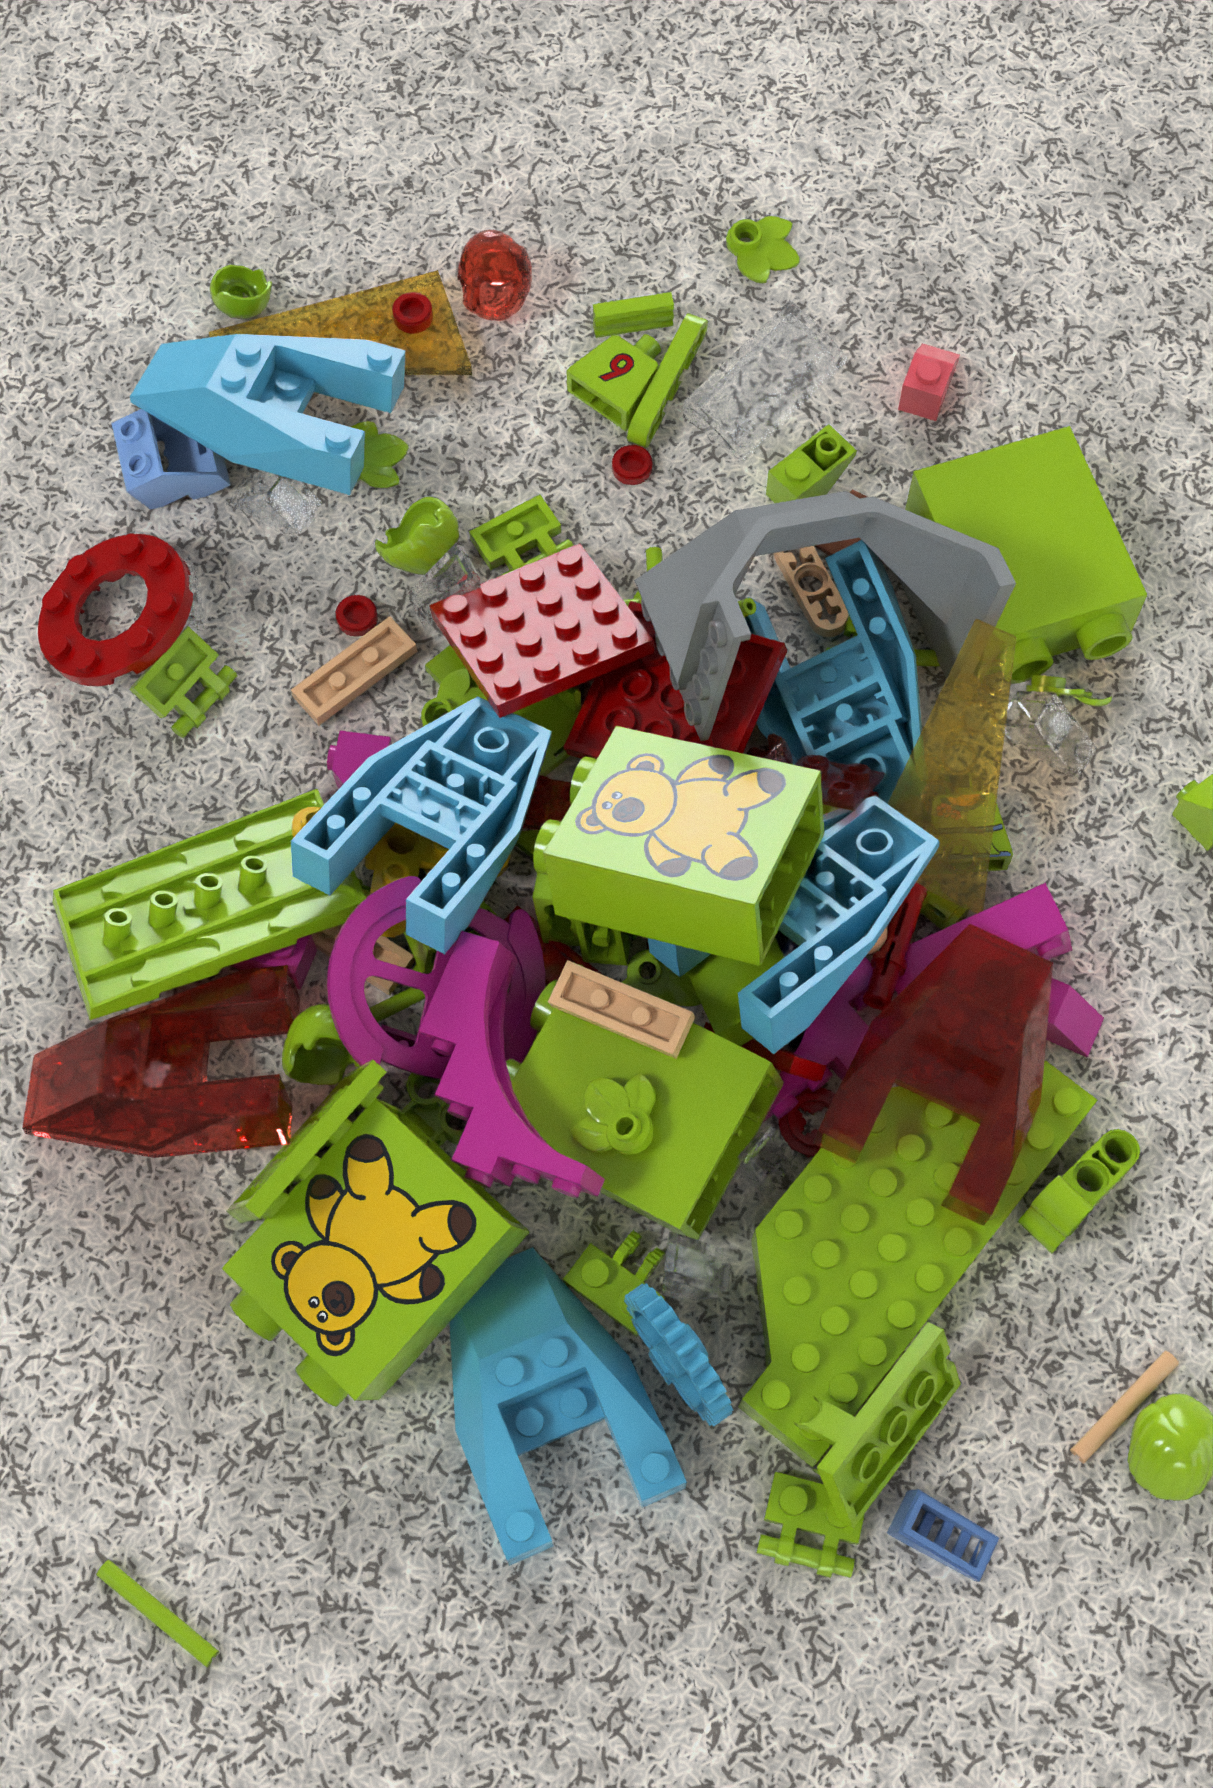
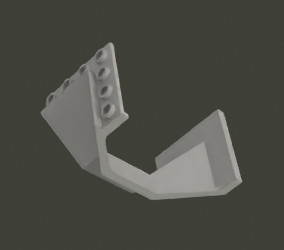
M847 491L735 510L634 581L642 598L643 616L646 621H651L656 632L655 641L658 652L661 656L665 655L670 666L672 686L675 690H680L685 702L684 712L686 720L690 726L694 725L700 741L709 740L741 641L750 640L751 632L736 600L735 593L755 556L860 538L897 575L932 650L936 652L937 661L951 690L967 687L1016 584L999 548L876 497L858 498Z

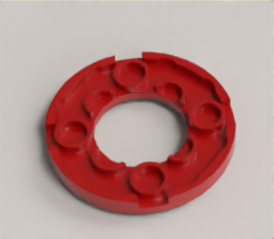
M134 533L105 540L86 550L81 555L72 557L68 561L66 568L42 599V608L38 621V640L44 657L65 678L85 686L114 684V678L130 671L137 675L146 670L173 645L189 617L193 603V593L189 590L188 575H191V572L186 562L172 546L162 539L151 535ZM125 574L138 575L144 579L148 589L146 605L140 617L128 630L114 638L102 641L87 639L82 635L83 628L79 622L80 613L83 614L85 612L82 606L92 591H100L101 587L99 584L105 581H118Z

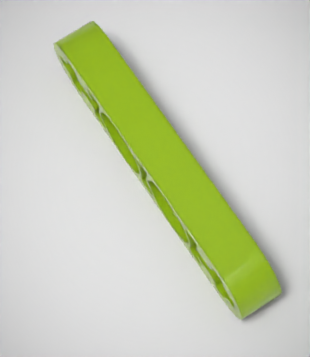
M690 313L686 314L631 420L627 441L644 448L649 447L665 415L663 409L667 401L673 400L682 382L679 381L683 370H688L706 335L708 320Z

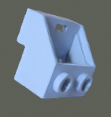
M140 409L111 423L126 492L149 509L164 507L187 495L193 500L207 497L231 485L224 457L204 447L148 412ZM158 441H164L165 444L163 453L169 461L168 472L163 471L157 445Z

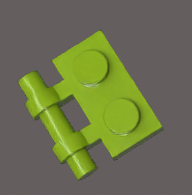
M540 494L469 531L471 542L490 570L504 563L507 565L509 571L502 575L574 546L569 539L558 545H555L551 539L561 533V524ZM537 546L541 554L523 562L519 555Z
M186 626L167 652L153 665L148 667L129 690L159 718L166 717L174 708L180 717L171 726V729L179 737L184 738L193 727L198 729L205 721L206 717L204 714L217 699L221 701L230 692L228 686L238 675L227 665H224L216 675L209 667L219 654L189 626ZM198 680L204 689L191 702L184 695Z
M775 1472L764 1521L782 1525L779 1539L761 1534L756 1553L775 1558L774 1563L789 1566V1562L817 1569L816 1574L831 1578L833 1573L851 1578L855 1559L837 1554L838 1543L843 1541L858 1545L864 1515L853 1529L837 1519L824 1484ZM796 1530L824 1536L822 1549L794 1543Z

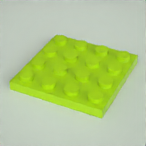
M372 1059L346 1074L226 1212L240 1223L252 1220L254 1222L256 1220L260 1221L262 1218L266 1219L267 1217L272 1218L290 1197L284 1192L286 1187L294 1182L304 1181L322 1160L316 1153L325 1146L328 1148L331 1144L335 1145L353 1125L347 1117L350 1114L353 1115L356 1111L359 1112L363 1107L366 1109L382 1092L384 1086L379 1081L387 1071Z

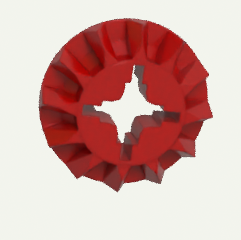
M809 1087L795 1097L799 1101L798 1104L779 1119L780 1135L787 1142L789 1148L804 1154L808 1158L817 1154L849 1114V1110L843 1100L834 1092L825 1088H819L814 1092ZM826 1107L828 1110L824 1114L825 1117L822 1123L830 1134L827 1135L824 1131L821 1133L819 1130L814 1129L811 1133L808 1132L806 1135H803L802 1133L807 1121L799 1109L805 1113L808 1112L811 1115H815L819 1111L822 1112Z

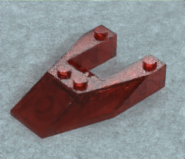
M969 924L872 1020L818 1129L813 1144L855 1164L893 1084L895 1083L978 1123L941 1206L984 1226L997 1206L1041 1102L1053 962Z
M281 965L238 971L109 1018L35 1054L22 1126L24 1133L151 1158L290 1144L293 1106L280 1074L206 1082L210 1042L284 1035L288 1033L292 1022L299 1015L300 995L289 966Z

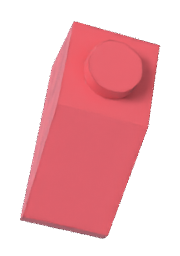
M922 343L913 356L904 380L898 410L937 421L960 354Z

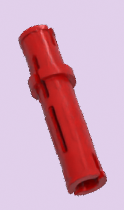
M919 883L914 884L887 925V939L879 951L873 954L870 963L873 971L866 992H864L862 997L863 1002L872 1008L879 1010L890 1008L898 978L905 974L908 965L905 960L906 953L915 931L923 901L927 896V889Z

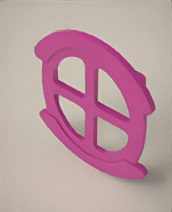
M408 876L393 881L370 894L354 909L343 924L330 955L327 976L328 1002L339 1038L360 1066L373 1059L379 1065L382 1061L416 1075L441 1079L450 1057L436 1055L431 1049L433 1042L420 1033L419 1029L416 1042L412 1047H405L395 1041L380 1027L373 1017L364 994L365 981L369 976L421 990L425 995V1004L419 1025L420 1028L457 942L456 940L445 954L437 951L433 969L429 974L383 962L374 957L373 947L376 940L390 927L406 920V899L421 883L418 877ZM479 907L468 927L485 938L499 941L518 957L507 992L503 1036L505 1061L514 1059L522 1063L537 1034V1031L530 1026L531 1014L536 1001L545 989V968L542 949L536 929L525 910L518 909L513 911L509 917V922H506L493 913Z

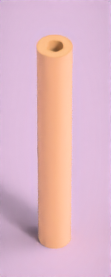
M1164 1351L1070 1451L1074 1455L1079 1456V1460L1084 1464L1179 1365L1178 1360L1170 1352Z

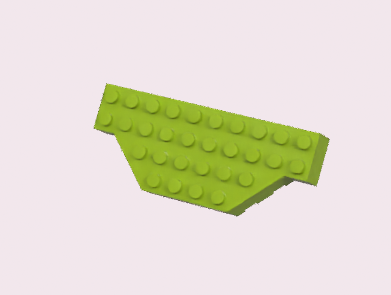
M1025 1044L1022 1045L997 1078L868 1089L754 1231L751 1244L755 1261L757 1294L767 1368L742 1398L738 1408L813 1468L831 1444L795 1426L794 1422L806 1423L817 1416L820 1404L814 1397L822 1399L854 1416L1098 1100Z

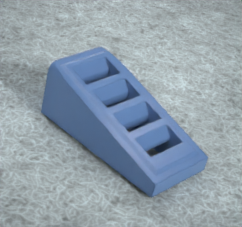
M919 1489L906 1492L887 1531V1534L976 1582H980L999 1540V1537ZM920 1509H923L926 1512L915 1532L911 1528ZM938 1517L943 1520V1523L934 1542L927 1539V1536L935 1518ZM955 1526L962 1531L950 1553L944 1548ZM971 1536L979 1539V1542L969 1563H967L961 1557ZM980 1540H981V1541H983L984 1543H983V1545H982V1547H981V1549H980V1551H979V1553H978V1556H977V1558H976L977 1551H978V1547H979V1543H980Z

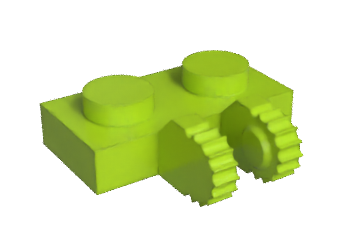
M633 1230L625 1238L612 1258L590 1243L565 1275L563 1282L634 1336L638 1337L639 1334L631 1320L633 1318L626 1309L628 1306L624 1302V1296L642 1283L645 1284L646 1280L665 1256V1253L656 1247L645 1257L636 1275L632 1274L622 1264L629 1255L636 1251L642 1239V1236Z

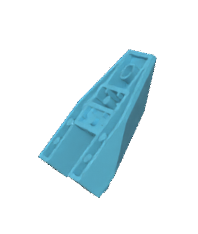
M232 334L164 343L160 345L130 395V402L233 463L350 495L364 468L365 431L305 415L303 412L313 393L316 392L391 413L404 388L406 350L360 339Z
M860 540L825 558L858 635L790 668L785 656L756 723L763 735L789 764L821 772L822 801L824 803L842 808L875 795L892 808H895L927 793L916 655L894 588L882 560ZM754 600L756 612L745 617L751 634L779 641L765 606Z
M477 696L373 754L365 760L291 840L293 877L331 895L395 823L448 848L447 853L406 899V935L445 954L458 939L461 931H465L471 923L520 837L551 740L552 731L514 713L499 718L490 703Z
M875 795L823 815L824 836L779 928V931L799 945V947L738 992L742 1029L773 1054L811 1025L873 948L939 848L938 839ZM648 938L650 954L679 977L711 955L710 953Z
M533 1247L508 1257L449 1322L455 1431L510 1566L554 1547L518 1456L605 1419L642 1508L686 1489L687 1481L665 1430L628 1354Z

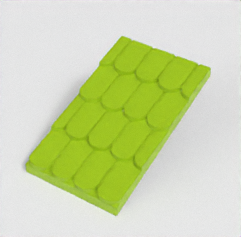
M318 789L53 890L52 902L65 943L67 944V950L76 973L89 1020L157 999L161 992L216 975L223 967L297 943L298 938L345 923L354 909L366 899L354 870L331 895L293 877L291 840L294 838L292 835V820L301 809L324 806Z

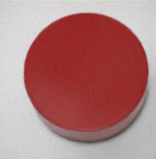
M408 292L400 295L393 303V320L399 330L409 334H416L425 331L433 321L432 304L425 295L418 292Z
M623 446L615 452L612 458V472L615 478L623 484H641L652 473V457L641 446Z
M348 596L336 608L335 616L338 627L349 636H364L377 624L378 614L376 606L366 596Z

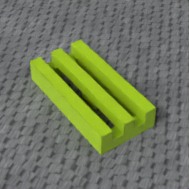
M667 292L593 304L595 337L600 338L673 326L674 302L672 293Z

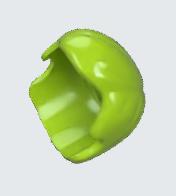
M424 497L408 508L397 528L386 530L387 544L376 539V551L387 563L397 569L418 575L433 574L440 571L451 560L456 551L459 539L458 520L442 500L434 497Z
M329 1004L311 1006L300 1013L292 1022L282 1052V1067L288 1077L300 1083L335 1085L341 1081L345 1069L350 1064L354 1063L355 1067H360L339 1038Z
M1174 1393L1159 1398L1155 1403L1141 1410L1132 1428L1127 1458L1129 1470L1135 1477L1136 1482L1156 1498L1172 1501L1190 1499L1193 1496L1199 1495L1205 1489L1213 1476V1414L1203 1403L1187 1394Z

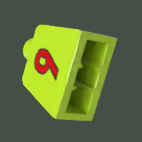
M644 334L634 346L619 335H612L566 370L567 391L621 429L627 431L659 367L654 359L661 352V347L652 336Z

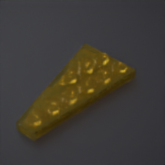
M438 270L209 332L210 337L249 334L369 340L406 350L405 375H472V366ZM408 292L421 293L432 304L433 321L425 331L416 334H409L399 330L393 320L392 306L394 301L400 295Z
M975 619L888 802L889 806L939 840V848L916 883L923 885L927 891L976 914L984 909L1016 636L979 619Z

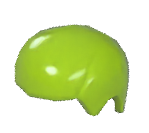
M229 264L216 271L210 283V294L215 306L230 318L249 319L261 314L267 307L272 282H267L262 269L252 271L245 266ZM243 293H245L248 297L243 298Z

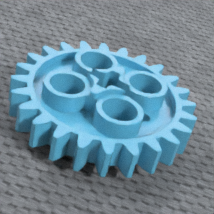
M642 1283L625 1295L624 1302L628 1306L626 1308L633 1318L631 1319L643 1342L649 1348L648 1355L667 1385L672 1383L685 1403L694 1412L697 1411L703 1421L706 1420L709 1426L712 1425L714 1427L731 1415L733 1408L730 1405L732 1403L725 1394L727 1391L719 1375L709 1363V1355L706 1348L689 1324L681 1323L672 1307L661 1295L658 1296L654 1288H650L647 1283Z

